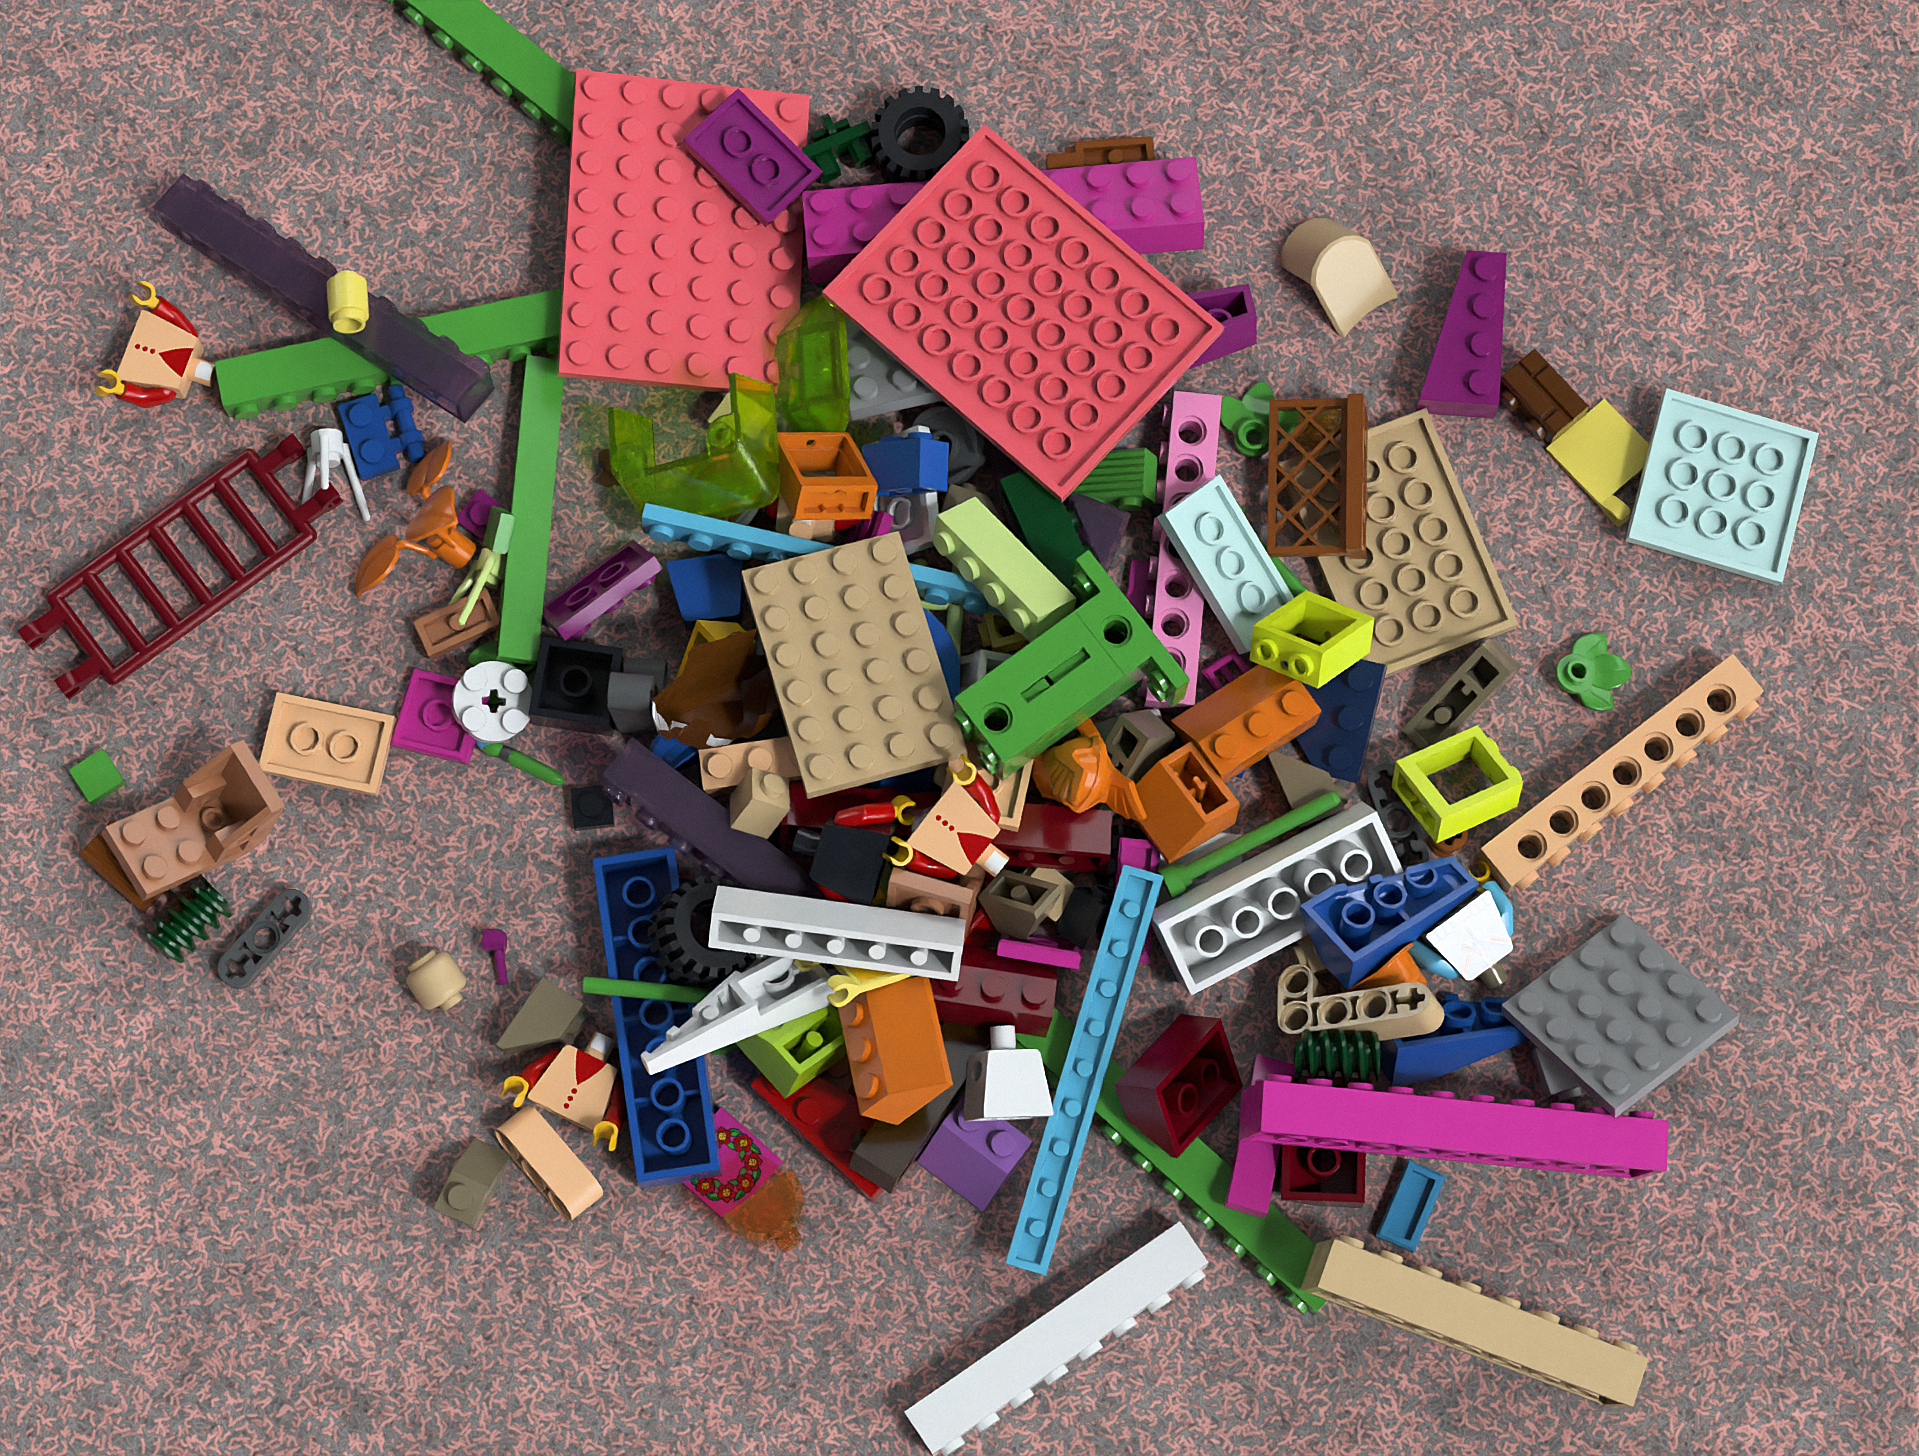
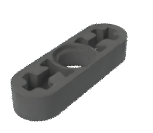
M1385 763L1374 767L1367 779V791L1373 809L1381 820L1398 860L1404 857L1405 850L1402 843L1395 847L1392 841H1402L1414 834L1416 840H1410L1408 845L1412 855L1419 854L1421 857L1416 865L1429 862V852L1419 822L1404 802H1393L1381 808L1380 803H1386L1388 798L1384 788H1376L1375 784L1379 781L1380 774L1385 773L1388 779H1393L1395 766ZM1391 787V793L1393 799L1395 800L1399 797V795ZM1393 811L1405 813L1409 819V827L1403 832L1392 831L1386 823L1387 815ZM1408 864L1401 865L1404 872L1409 867Z
M287 889L279 893L221 957L217 969L220 979L234 989H243L250 986L309 921L312 915V904L309 898L297 889ZM298 899L302 900L299 904L302 913L298 917L290 914L282 922L285 926L289 927L285 933L275 922L269 920L273 914L278 920L286 914L287 910L283 906L286 901L289 900L295 903ZM264 928H270L276 933V942L268 950H260L256 948L254 943L256 933ZM245 945L256 956L262 958L257 964L252 958L244 964L243 968L247 973L243 978L237 975L232 979L229 978L232 973L228 967L232 961L240 964L248 956L244 951H241Z

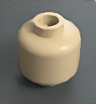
M432 949L407 967L410 973L405 979L406 986L422 1008L431 1010L439 1006L445 1012L463 999L459 991L466 985L467 978L448 952L436 953Z

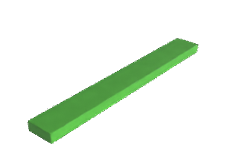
M526 355L524 359L510 512L516 518L508 552H506L496 651V660L536 665L539 656L564 377H557L558 359Z

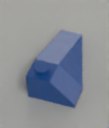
M1449 856L1409 866L1406 872L1382 877V874L1369 876L1367 882L1347 886L1346 883L1331 886L1300 905L1299 911L1320 961L1348 990L1378 971L1401 949L1415 941L1477 890L1480 883L1454 856Z
M1445 993L1444 1000L1437 999L1444 1009V1020L1434 1032L1380 1041V1067L1391 1086L1430 1081L1529 1041L1520 1030L1502 1015L1501 1005L1510 998L1486 996L1481 1002L1460 1001L1458 994ZM1384 1011L1381 1012V1013H1379V1014L1377 1015V1017H1379L1380 1015H1382V1014L1384 1013Z

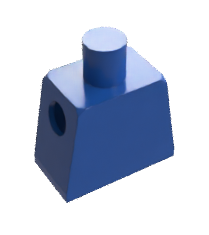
M726 553L666 561L667 570L686 631H692L697 620L742 624L744 585L741 571L745 570L744 560L735 559Z

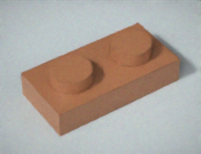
M486 588L481 590L464 625H459L457 621L468 596L413 621L431 661L499 630L500 616Z

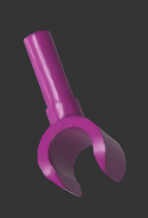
M484 929L482 950L495 951L494 960L498 985L509 984L505 963L507 935L502 930Z

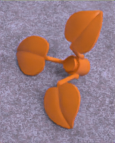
M447 439L441 445L428 452L410 473L406 485L407 493L414 496L420 492L425 502L408 525L405 533L406 540L401 539L398 541V536L391 533L374 544L365 555L355 582V594L360 600L362 593L373 588L391 572L399 557V551L403 549H410L425 554L432 560L439 556L455 569L462 568L473 556L476 544L456 530L458 519L454 507L455 494L453 488L449 485H444L430 494L431 485L441 479L449 464L452 451V441L450 439ZM428 537L427 543L430 544L431 547L428 548L413 542Z

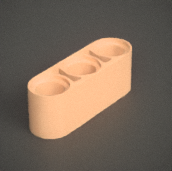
M526 1105L495 1130L496 1138L504 1150L566 1220L572 1221L603 1196V1190L595 1177L542 1115L531 1105Z

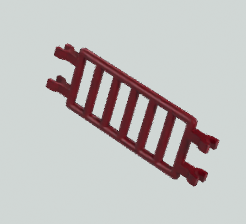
M293 433L282 440L277 448L263 458L254 449H245L46 593V601L52 609L39 619L20 628L18 633L26 644L34 650L61 627L65 626L89 658L74 670H70L54 680L69 700L100 675L109 685L120 683L315 542L317 532L310 523L324 513L332 511L343 503V500L329 482L328 489L323 490L320 488L312 498L298 507L276 479L275 473L306 454L302 444ZM247 467L298 533L279 548L229 483V480ZM214 491L221 497L265 556L264 559L247 571H245L196 506L197 503ZM182 514L233 580L214 595L163 529ZM149 538L152 539L200 604L181 619L131 553L133 549ZM117 561L167 627L166 630L149 642L145 640L98 576ZM83 585L87 587L134 651V653L116 666L113 665L65 600V598Z

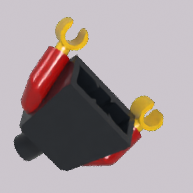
M900 795L895 797L891 803H869L840 810L837 814L829 816L821 833L799 827L792 850L814 857L809 878L817 883V888L829 901L878 907L875 906L877 903H886L887 895L879 888V884L886 864V859L883 858L882 854L883 852L887 855L889 854L892 843L890 839L894 837L897 824L891 822L896 818L903 825H911L915 818L910 814L901 813L905 807L916 806V803L909 797Z

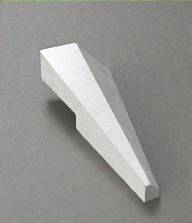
M756 954V960L742 972L735 970L692 1009L693 1016L680 1028L676 1026L671 1027L666 1032V1040L651 1054L647 1051L643 1052L640 1055L648 1073L652 1075L832 1005L827 1000L828 994L836 992L827 984L831 976L820 964L808 972H803L794 964L795 959Z

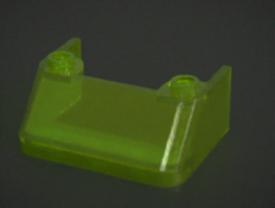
M736 372L730 373L731 413L717 417L710 424L706 436L707 452L656 465L653 419L616 407L607 408L611 471L641 517L646 503L715 519L765 507L773 503L781 487L774 385Z

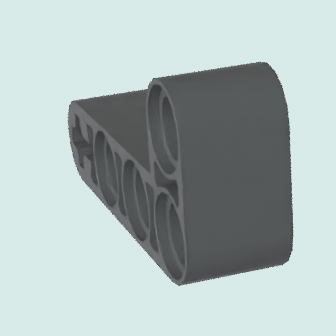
M626 657L624 673L611 672L608 686V709L619 732L658 735L660 733L657 732L652 717V699L666 688L667 660Z

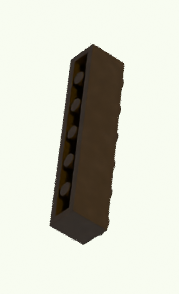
M939 1021L953 1085L899 1125L874 1119L876 1121L868 1132L862 1128L849 1147V1150L854 1153L849 1168L891 1194L965 1087L970 1054L991 1049L990 1029Z

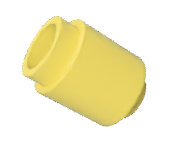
M340 271L331 277L326 284L328 318L333 323V328L336 331L356 333L365 328V322L369 318L367 281L363 276L358 275L354 271Z

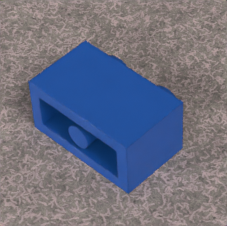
M911 432L908 433V439L900 436L879 437V443L863 445L862 457L878 484L876 495L892 498L947 491L949 443L932 440L933 434Z

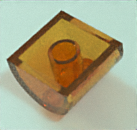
M791 1168L722 1217L732 1233L746 1245L758 1249L778 1247L782 1254L803 1241L799 1231L804 1224L807 1213L805 1193L798 1177Z

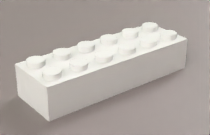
M1361 801L1156 907L1150 923L1179 984L1192 996L1307 936L1309 932L1299 911L1300 905L1331 886L1342 883L1351 886L1367 882L1369 876L1382 874V877H1387L1404 871L1377 812Z

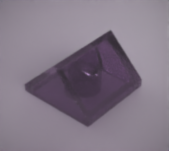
M1080 493L1071 495L1068 507L1072 506L1080 524V529L1076 530L1082 544L1089 543L1096 560L1108 574L1126 531L1131 513Z

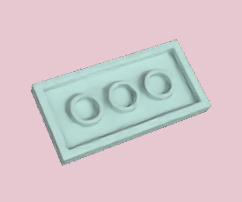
M1219 474L1204 482L1160 514L1157 519L1240 655L1251 650L1254 624L1294 597Z

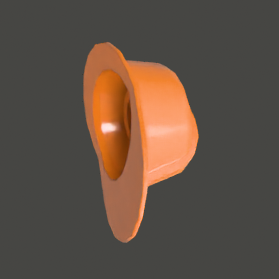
M1414 942L1401 949L1376 973L1343 993L1411 982H1420L1426 985V978L1408 952L1413 947Z

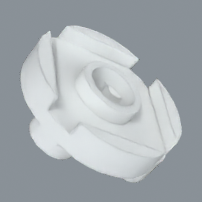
M499 661L482 662L468 669L455 685L451 698L452 713L457 723L473 739L484 743L505 742L521 732L530 720L528 713L532 688L528 683L527 676L521 670ZM491 691L496 692L498 698L503 699L504 703L503 706L497 708L496 713H491L488 705H482V698L488 697Z

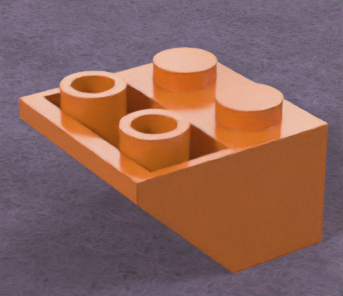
M1193 741L1159 760L1135 785L1147 815L1145 820L1136 822L1168 864L1226 830L1236 822L1240 803Z

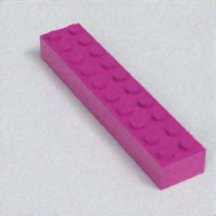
M1196 157L1040 170L1139 255L1204 249L1205 222ZM930 180L802 191L810 284L832 282Z
M1278 1074L1266 1075V1080H1255L1254 1085L1241 1090L1239 1141L1640 1179L1667 1171L1669 1121L1654 1119L1653 1112L1630 1111L1629 1116L1614 1118L1603 1107H1590L1589 1112L1575 1111V1105L1568 1103H1551L1549 1108L1535 1107V1101L1528 1099H1510L1509 1104L1494 1103L1495 1097L1488 1095H1470L1469 1100L1454 1099V1093L1448 1091H1430L1429 1096L1414 1095V1089L1408 1087H1389L1388 1092L1373 1091V1085L1368 1083H1348V1088L1332 1087L1333 1081L1328 1079H1307V1084L1291 1083V1076Z

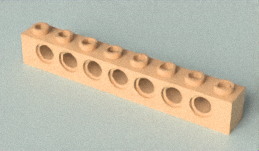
M1734 654L1730 655L1481 847L1476 856L1481 861L1489 864L1490 873L1506 893L1515 887L1522 892L1540 877L1536 872L1547 862L1552 867L1556 866L1571 853L1568 848L1570 844L1579 837L1585 843L1602 830L1603 827L1599 822L1610 813L1615 818H1618L1635 803L1631 797L1641 789L1648 794L1663 783L1666 778L1662 773L1672 765H1675L1679 770L1697 756V753L1693 750L1704 741L1710 746L1729 731L1725 724L1736 716L1740 721H1743L1760 707L1756 701L1764 690ZM1707 697H1720L1726 704V711H1713L1707 703ZM1676 721H1689L1694 726L1695 735L1688 737L1680 734L1676 728ZM1655 744L1659 746L1663 751L1664 759L1654 761L1648 758L1644 751L1645 745ZM1623 768L1629 771L1633 779L1632 784L1621 785L1616 782L1613 777V770ZM1586 792L1596 794L1600 798L1601 808L1596 810L1587 808L1582 803L1581 795ZM1557 816L1564 818L1569 823L1570 831L1566 834L1554 832L1550 826V819ZM1522 841L1534 843L1538 849V856L1532 859L1523 857L1518 850V843Z

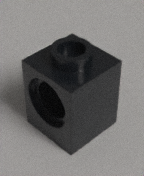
M1093 884L1092 887H1074L1055 930L1083 950H1098L1115 892L1100 884Z

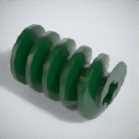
M201 874L200 877L204 884L203 888L194 884L188 885L192 896L191 900L178 895L176 900L180 907L179 911L166 906L164 912L168 918L167 922L157 918L152 919L156 930L155 934L144 929L141 930L143 935L168 960L173 959L183 963L185 959L181 948L183 947L192 952L197 949L192 938L193 936L207 940L209 936L204 927L206 924L215 929L221 927L216 914L220 913L228 918L233 915L228 902Z
M1304 1029L1299 1041L1295 1037L1294 1081L1299 1082L1303 1070H1307L1310 1079H1317L1319 1072L1324 1071L1326 1079L1332 1081L1338 1071L1341 1072L1345 1084L1350 1082L1353 1072L1358 1073L1361 1083H1366L1370 1073H1374L1378 1084L1380 1040L1377 1033L1371 1032L1366 1044H1364L1360 1031L1353 1032L1350 1042L1347 1043L1343 1031H1337L1333 1042H1330L1326 1030H1320L1316 1041H1314L1310 1029Z

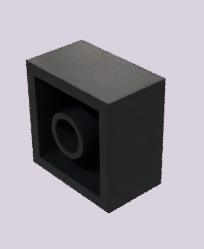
M542 636L528 713L533 725L613 737L615 722L608 709V686L611 672L624 673L626 657L623 648L572 640L565 641L559 638Z

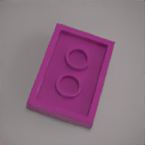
M739 89L734 91L682 142V145L765 227L769 226L823 172Z
M631 540L543 606L542 619L563 640L566 641L570 637L577 638L587 632L591 627V622L601 614H609L618 609L624 602L623 598L635 589L641 590L649 586L655 580V574L663 568L654 555L636 541Z

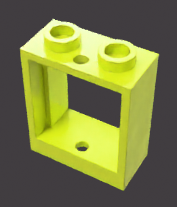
M1306 590L1254 624L1249 660L1318 689L1370 653L1375 618ZM1300 633L1323 644L1318 646L1294 635ZM1284 661L1288 663L1289 668L1284 665Z
M1476 725L1396 761L1391 787L1437 844L1518 807L1523 781L1517 768L1510 766L1500 754L1495 741L1490 737L1487 738L1479 726ZM1471 757L1494 786L1449 805L1427 776Z

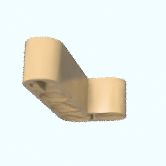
M1294 964L1286 968L1281 973L1278 981V1026L1293 1045H1295V1037L1299 1041L1304 1029H1310L1314 1041H1316L1320 1030H1326L1330 1042H1333L1337 1031H1343L1347 1043L1350 1042L1353 1032L1360 1031L1363 1042L1366 1043L1371 1032H1376L1380 1041L1423 1035L1434 1032L1444 1020L1443 1007L1429 988L1420 982L1327 996L1326 989L1311 970L1303 964ZM1384 1011V1013H1383L1382 1015H1380L1379 1017H1377V1015H1378L1379 1013H1381V1012Z

